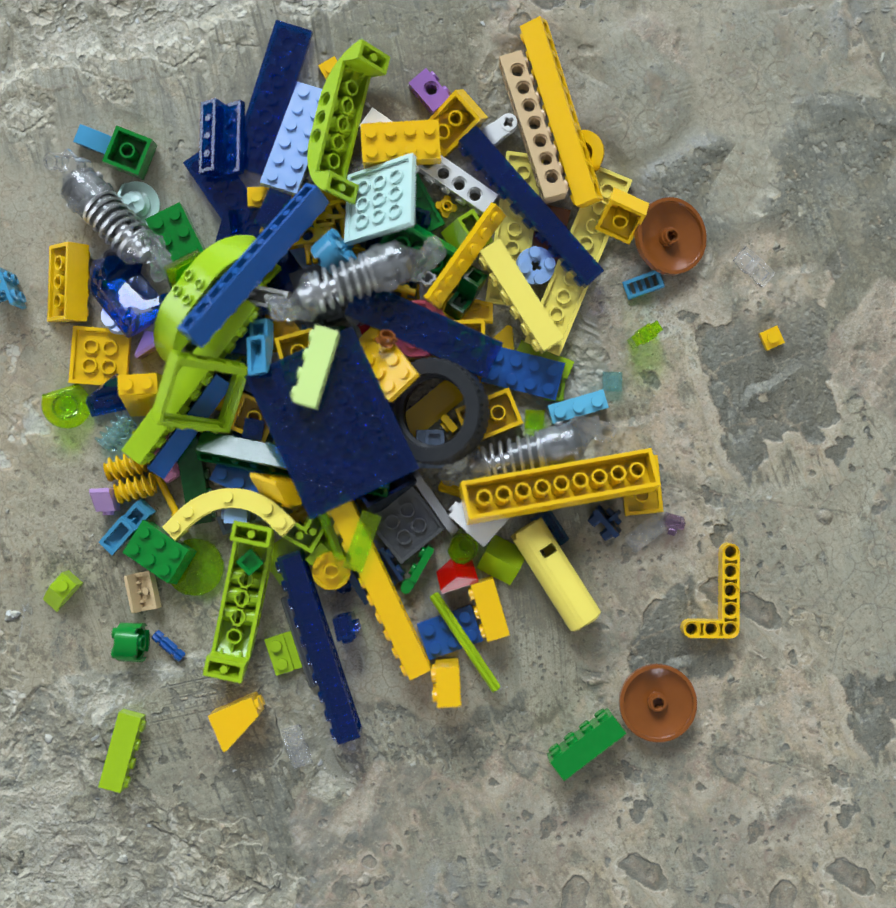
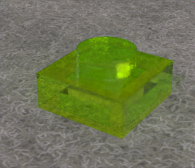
M525 409L524 429L544 430L545 410Z

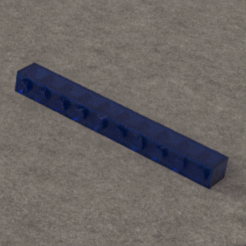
M477 126L473 127L459 140L458 149L464 157L468 156L472 160L471 164L478 172L482 171L485 175V181L490 186L494 185L497 188L499 197L502 200L506 199L511 204L509 207L516 215L519 213L523 218V224L528 229L532 228L534 230L537 240L549 247L547 250L554 258L557 257L562 262L560 263L561 267L567 273L571 272L574 276V282L579 287H588L604 272V269Z

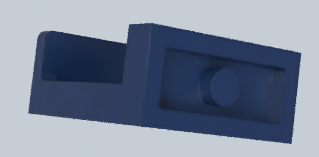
M383 546L378 552L393 584L396 585L404 580L403 575L405 572L399 564L395 565L392 560L395 557L389 548L385 549ZM351 567L349 582L364 605H367L369 603L366 597L368 591L366 588L363 589L359 583L358 578L360 574L358 570L354 571Z

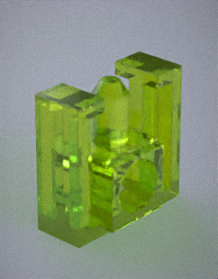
M656 320L652 324L648 323L634 332L635 335L627 339V342L632 349H635L642 344L643 346L657 337V334L663 329Z

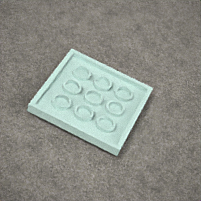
M413 153L347 175V179L359 185L355 204L346 202L345 244L348 246L415 226L416 156Z

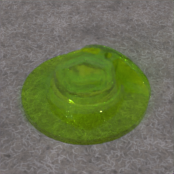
M73 384L43 394L41 408L45 418L51 424L59 428L71 429L80 426L86 421L91 411V400L88 393L79 384Z

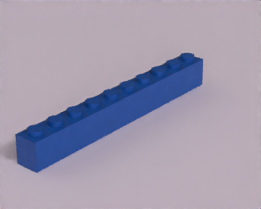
M306 183L177 327L192 344L202 348L209 343L211 337L217 330L223 327L224 322L229 316L236 312L237 307L249 297L252 290L262 282L268 272L274 269L275 264L287 254L289 248L300 239L304 231L310 228L313 221L325 211L326 206L330 202L318 186Z

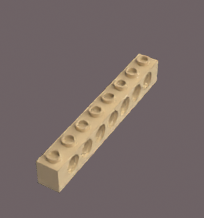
M522 50L499 56L498 65L514 115L517 119V125L542 203L545 205L565 199L567 191H569L568 183L566 180H563V168L561 162H557L556 159L557 149L550 140L552 137L549 126L546 127L544 122L546 116L544 109H540L539 93L538 91L535 92L533 88L535 83L533 75L529 74L527 69L529 68L528 59L526 56L523 57ZM519 72L521 76H515L513 73ZM519 90H525L527 93L521 94ZM530 107L533 109V111L528 112L525 111L524 108ZM534 124L537 125L539 128L532 129L530 128V125ZM541 142L544 144V146L538 147L535 145V143ZM548 160L550 164L544 165L541 161ZM552 177L556 182L550 183L547 181V178Z

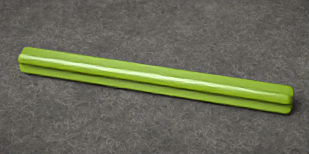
M439 592L432 594L430 600L492 692L499 690L501 687Z

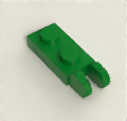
M431 545L421 549L417 556L421 559L417 565L413 563L408 572L411 575L410 578L404 579L400 587L404 594L411 592L435 549Z

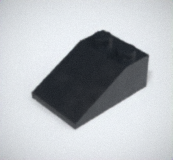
M397 452L394 453L395 456L375 463L376 465L383 464L393 468L388 497L348 490L367 519L384 510L417 483L416 478Z

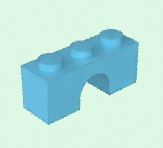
M603 389L546 406L551 425L559 421L563 422L609 408Z

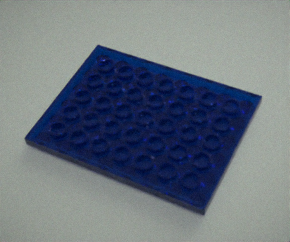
M352 326L339 332L341 336L318 410L297 405L292 401L293 398H291V391L294 386H297L299 380L296 378L298 369L303 367L304 364L302 357L305 348L270 364L268 373L245 376L311 520L419 469Z

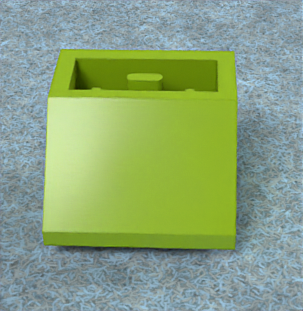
M471 209L445 228L441 235L446 242L459 248L480 218L475 210ZM492 237L486 243L484 248L494 242Z

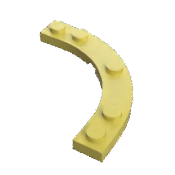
M225 488L210 491L192 499L182 506L162 528L175 541H179L197 521L219 509H244L253 512L263 518L281 537H284L297 522L277 503L259 493L239 488Z

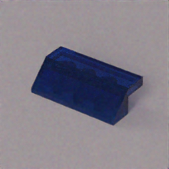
M217 98L201 102L199 174L226 178L244 174L245 102L240 99L224 104Z

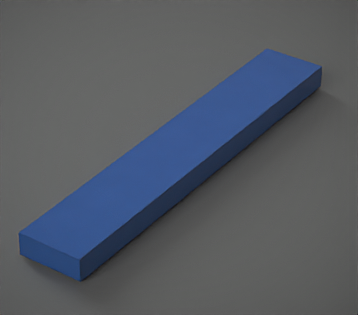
M215 373L210 383L206 385L186 415L209 418L226 395L230 383ZM176 428L157 452L154 459L149 463L147 469L164 479L198 431L186 428V430Z

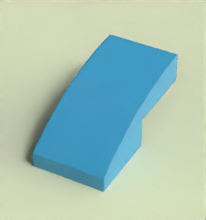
M80 124L73 142L105 155L112 136Z

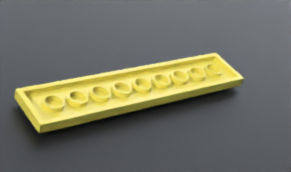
M600 167L595 172L603 200L585 208H579L554 268V273L541 299V304L563 336L560 343L547 350V352L560 356L609 238V235L596 230L595 226L614 187L628 193L633 181L603 167ZM527 335L524 340V342L530 344L531 338L529 337V335Z

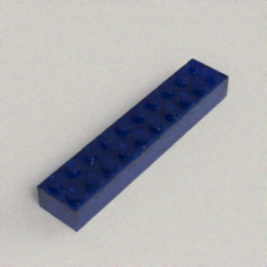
M301 548L282 554L276 558L275 566L277 572L282 574L283 580L281 584L284 592L287 591L290 598L287 599L290 610H294L296 616L293 618L296 629L300 628L302 635L299 637L303 648L306 647L308 653L306 660L309 666L312 665L314 671L312 673L313 682L315 685L318 684L320 689L318 697L320 702L325 705L324 715L326 721L331 723L332 729H330L332 739L336 740L338 745L361 737L363 728L310 567L305 560L304 549Z

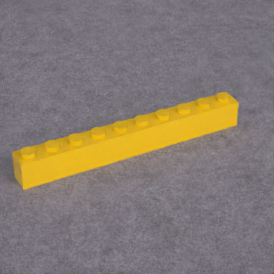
M538 16L520 26V38L526 45V57L532 64L533 69H531V73L534 79L537 80V91L544 103L542 108L548 116V126L555 138L553 143L557 151H559L561 157L559 162H561L562 168L565 170V180L572 192L570 195L571 201L577 207L585 208L603 200L548 22L541 16Z

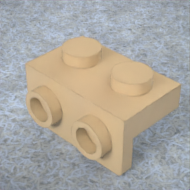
M144 571L124 576L132 614L162 607L155 574L150 571Z

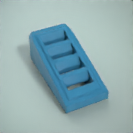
M654 270L622 282L628 300L665 287L661 273ZM653 275H655L656 280L658 282L657 286L654 285L652 279ZM644 278H648L651 288L647 289ZM639 280L641 281L643 287V291L641 292L637 284V281ZM630 283H633L636 291L635 294H633L629 285Z

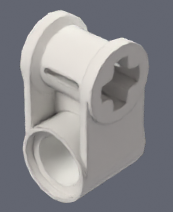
M506 113L495 122L487 125L480 133L489 146L494 148L515 132L517 119L513 114ZM505 121L508 123L512 122V126H505Z

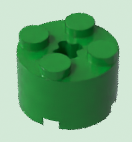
M121 622L118 627H114L112 629L114 647L111 650V657L122 662H144L146 657H143L144 652H148L150 646V632L145 630L147 624Z

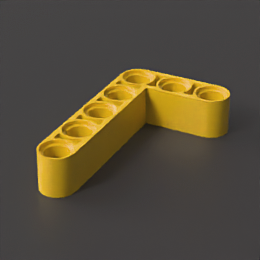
M723 543L718 550V619L683 620L680 624V630L687 637L735 638L739 634L740 550L735 544ZM727 547H732L733 554L727 557L725 550ZM728 566L733 568V573L730 576L725 574V569ZM728 585L733 587L730 595L725 593V588ZM731 604L733 610L730 614H726L725 607ZM694 624L693 632L687 633V625ZM708 624H713L714 628L711 633H706L705 629ZM728 624L733 626L730 633L725 632V627Z

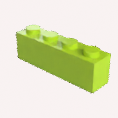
M124 708L118 712L99 781V788L121 793L125 788L129 787L131 782L129 773L131 769L133 770L136 763L134 755L141 745L139 737L146 727L147 721L144 720L146 714Z

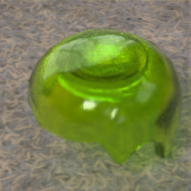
M459 533L451 539L448 554L451 560L457 564H466L476 556L478 544L470 534Z

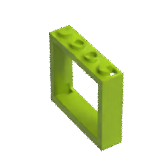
M170 350L152 409V419L157 425H163L164 428L174 426L181 430L190 428L198 432L206 430L215 434L219 432L230 433L248 377V367L241 361ZM179 366L232 374L218 419L165 413Z

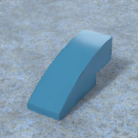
M265 318L249 323L250 337L246 338L249 376L268 373L274 343V323Z
M143 498L136 501L115 522L99 543L111 555H114L134 535L142 520H149L156 511Z

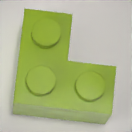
M311 509L303 525L296 523L283 538L312 554L331 519Z

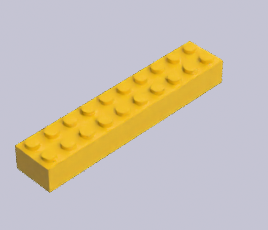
M647 448L461 481L459 493L466 525L653 492L659 488L661 483L652 449Z
M350 491L329 499L326 502L327 506L324 507L329 518L333 517L335 522L333 528L337 536L341 535L343 538L342 547L345 553L349 552L352 557L350 560L351 566L354 571L358 570L360 574L358 578L359 583L363 589L366 588L368 591L366 596L368 602L376 608L375 616L379 624L383 623L384 625L383 633L387 641L391 640L393 648L391 649L395 658H400V668L404 677L408 675L409 680H412L431 671V662Z

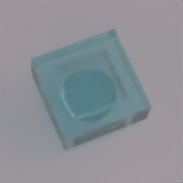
M602 372V389L609 392H621L622 372Z

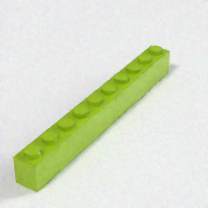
M248 298L237 307L236 312L224 322L223 327L215 332L209 343L202 348L197 346L193 354L224 359L227 353L230 354L235 349L236 341L246 334L249 323L257 319L259 316L258 311L261 308ZM182 366L177 373L165 413L186 415L190 409L188 406L192 401H196L201 395L200 390L204 385L210 383L214 371ZM152 409L121 449L122 452L139 465L149 464L154 459V453L157 448H161L165 444L166 436L169 432H173L176 429L174 426L164 428L163 425H157L151 417Z

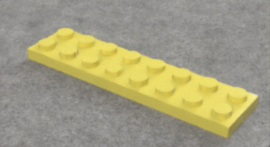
M506 151L499 208L506 217L495 231L494 242L500 238L516 263L519 254L523 250L532 247L539 190L527 153ZM488 277L485 302L510 306L508 302L504 303L499 296V288L497 286L494 288Z

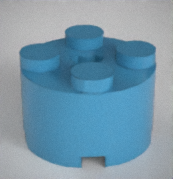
M334 228L327 231L311 247L314 258L319 257L322 261L320 266L326 268L331 275H333L331 264L339 268L341 267V260L346 263L349 262L350 257L353 260L357 259L352 250L354 246L345 244L344 239Z

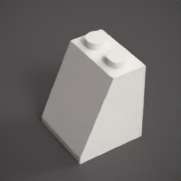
M455 501L449 508V516L483 547L509 520V518L466 525L462 502L458 503Z

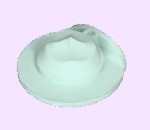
M139 181L121 185L117 194L118 197L148 226L145 219L158 213L160 210V201L156 191L148 184Z

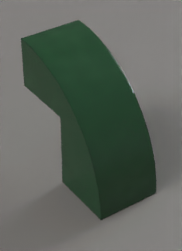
M471 266L462 276L457 291L446 303L443 312L455 320H461L475 301L488 275Z

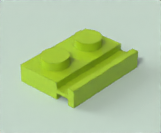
M291 630L264 639L276 676L302 668Z

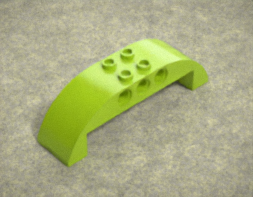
M363 39L358 40L344 52L325 81L319 98L307 152L308 169L313 182L320 189L350 204H355L359 185L346 178L370 79L386 75L390 56Z
M235 235L215 242L195 258L178 282L172 287L157 313L153 332L157 353L165 363H167L170 350L182 352V349L189 342L177 327L256 240L254 236Z
M234 520L230 536L233 546L212 650L206 656L203 676L242 683L251 659L261 619L272 563L273 528ZM253 548L265 563L248 576L236 561L249 549Z

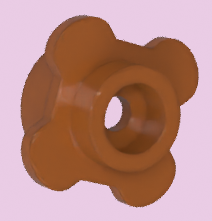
M390 330L380 331L379 337L375 338L377 344L386 348H392L393 344L398 341L395 333Z

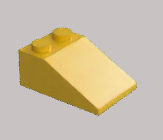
M464 89L455 90L428 119H439L441 155L446 158L488 119V116Z

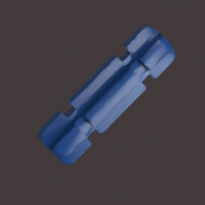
M160 630L152 635L151 638L156 643L159 642V646L168 654H172L176 661H180L185 656V652L178 649V646L168 637H164Z

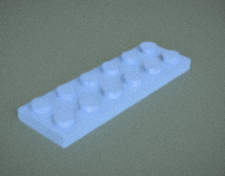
M297 82L260 180L261 186L293 196L300 190L308 169V143L322 89Z

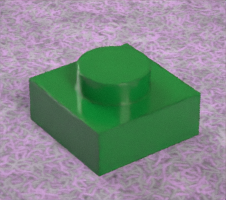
M253 548L249 549L236 561L248 576L265 563Z

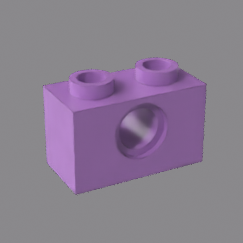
M425 68L409 82V89L429 113L433 115L451 95V92L446 86L442 87L439 84V79L433 71L429 72ZM433 88L436 90V93L429 95L426 91Z

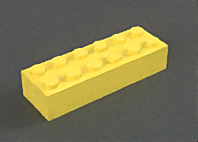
M500 238L482 249L478 258L480 267L483 271H488L491 284L494 288L497 286L500 290V298L504 303L508 302L510 305L509 311L515 320L519 319L521 323L520 329L525 336L529 335L531 338L530 344L534 351H539L540 354H543L560 343L563 336Z

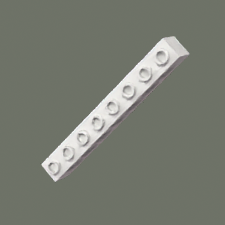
M372 107L361 124L393 121ZM442 155L441 164H433L430 168L416 165V173L420 172L423 174V178L430 184L436 183L440 186L439 189L446 195L450 193L456 197L455 201L460 205L464 206L466 204L471 209H474L479 217L485 212L490 203L495 204L498 199L497 193ZM444 171L449 176L446 179H441L438 174ZM457 182H461L465 187L462 190H457L454 188V185ZM472 193H477L480 199L473 201L469 196Z

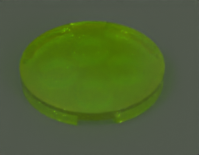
M200 538L184 540L183 542L195 549L197 553L179 582L171 585L185 595L199 596L213 590L222 579L224 572L223 557L217 547L207 540Z

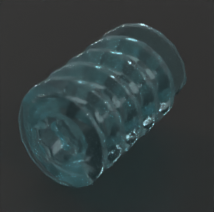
M122 410V416L115 414L117 421L110 420L112 427L104 426L107 433L100 431L99 433L102 438H94L98 444L109 452L116 451V445H122L121 439H127L126 433L132 434L130 427H138L137 423Z

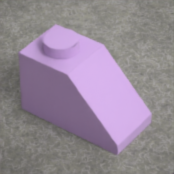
M113 488L89 489L96 512H102V515H114V511L120 510V504L116 500Z

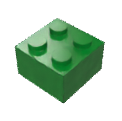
M116 125L102 162L110 168L144 181L158 145L148 137Z

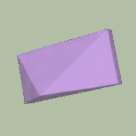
M144 331L134 354L140 360L156 351L154 335L151 331Z

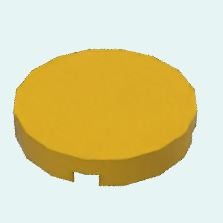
M329 551L322 553L313 563V579L319 587L325 590L340 589L350 578L351 568L349 561L339 552Z

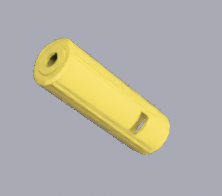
M542 517L530 522L511 535L515 545L570 631L580 630L599 617L601 610ZM540 550L544 551V556H542Z

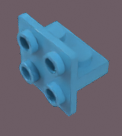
M0 268V303L8 300L10 305L25 309L26 297L19 290L17 276Z

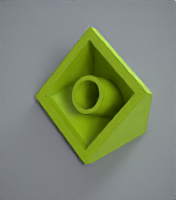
M494 535L476 568L511 585L521 569L524 557L515 544Z

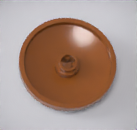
M665 197L650 203L643 222L635 230V243L641 258L651 269L661 274L677 275L689 271L701 260L706 248V229L701 216L692 205L679 198Z
M649 664L635 670L623 683L619 695V710L623 721L635 735L650 742H667L681 736L691 726L697 711V696L692 683L681 671L666 664Z

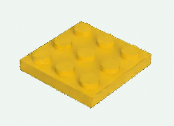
M73 326L68 383L118 387L117 375H129L132 331L128 334L118 335L113 334L107 328Z

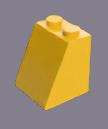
M158 373L117 375L118 395L131 417L146 416L154 406L163 375Z
M258 691L220 706L208 715L223 752L233 745L264 710L265 700L261 694H258Z

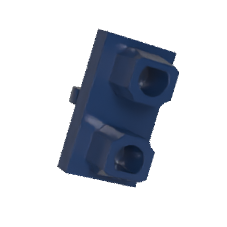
M599 504L588 518V522L593 527L600 522L605 526L599 532L605 541L612 537L617 538L622 531L618 526L622 522L618 517L621 514L619 509L615 512L610 507L604 510Z

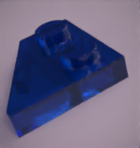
M119 374L112 376L86 397L85 401L91 417L127 410L118 395L117 375Z

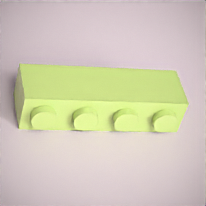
M315 325L314 330L311 329L308 337L310 344L308 349L305 348L302 357L304 364L303 367H299L296 378L299 380L297 386H294L291 391V398H293L292 401L295 404L318 410L341 336L339 331Z

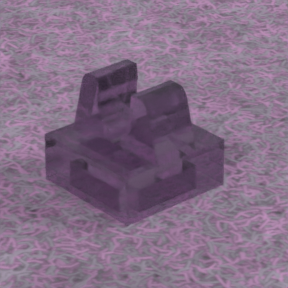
M665 512L663 520L667 526L666 531L668 535L675 536L677 529L684 530L686 522L683 516Z

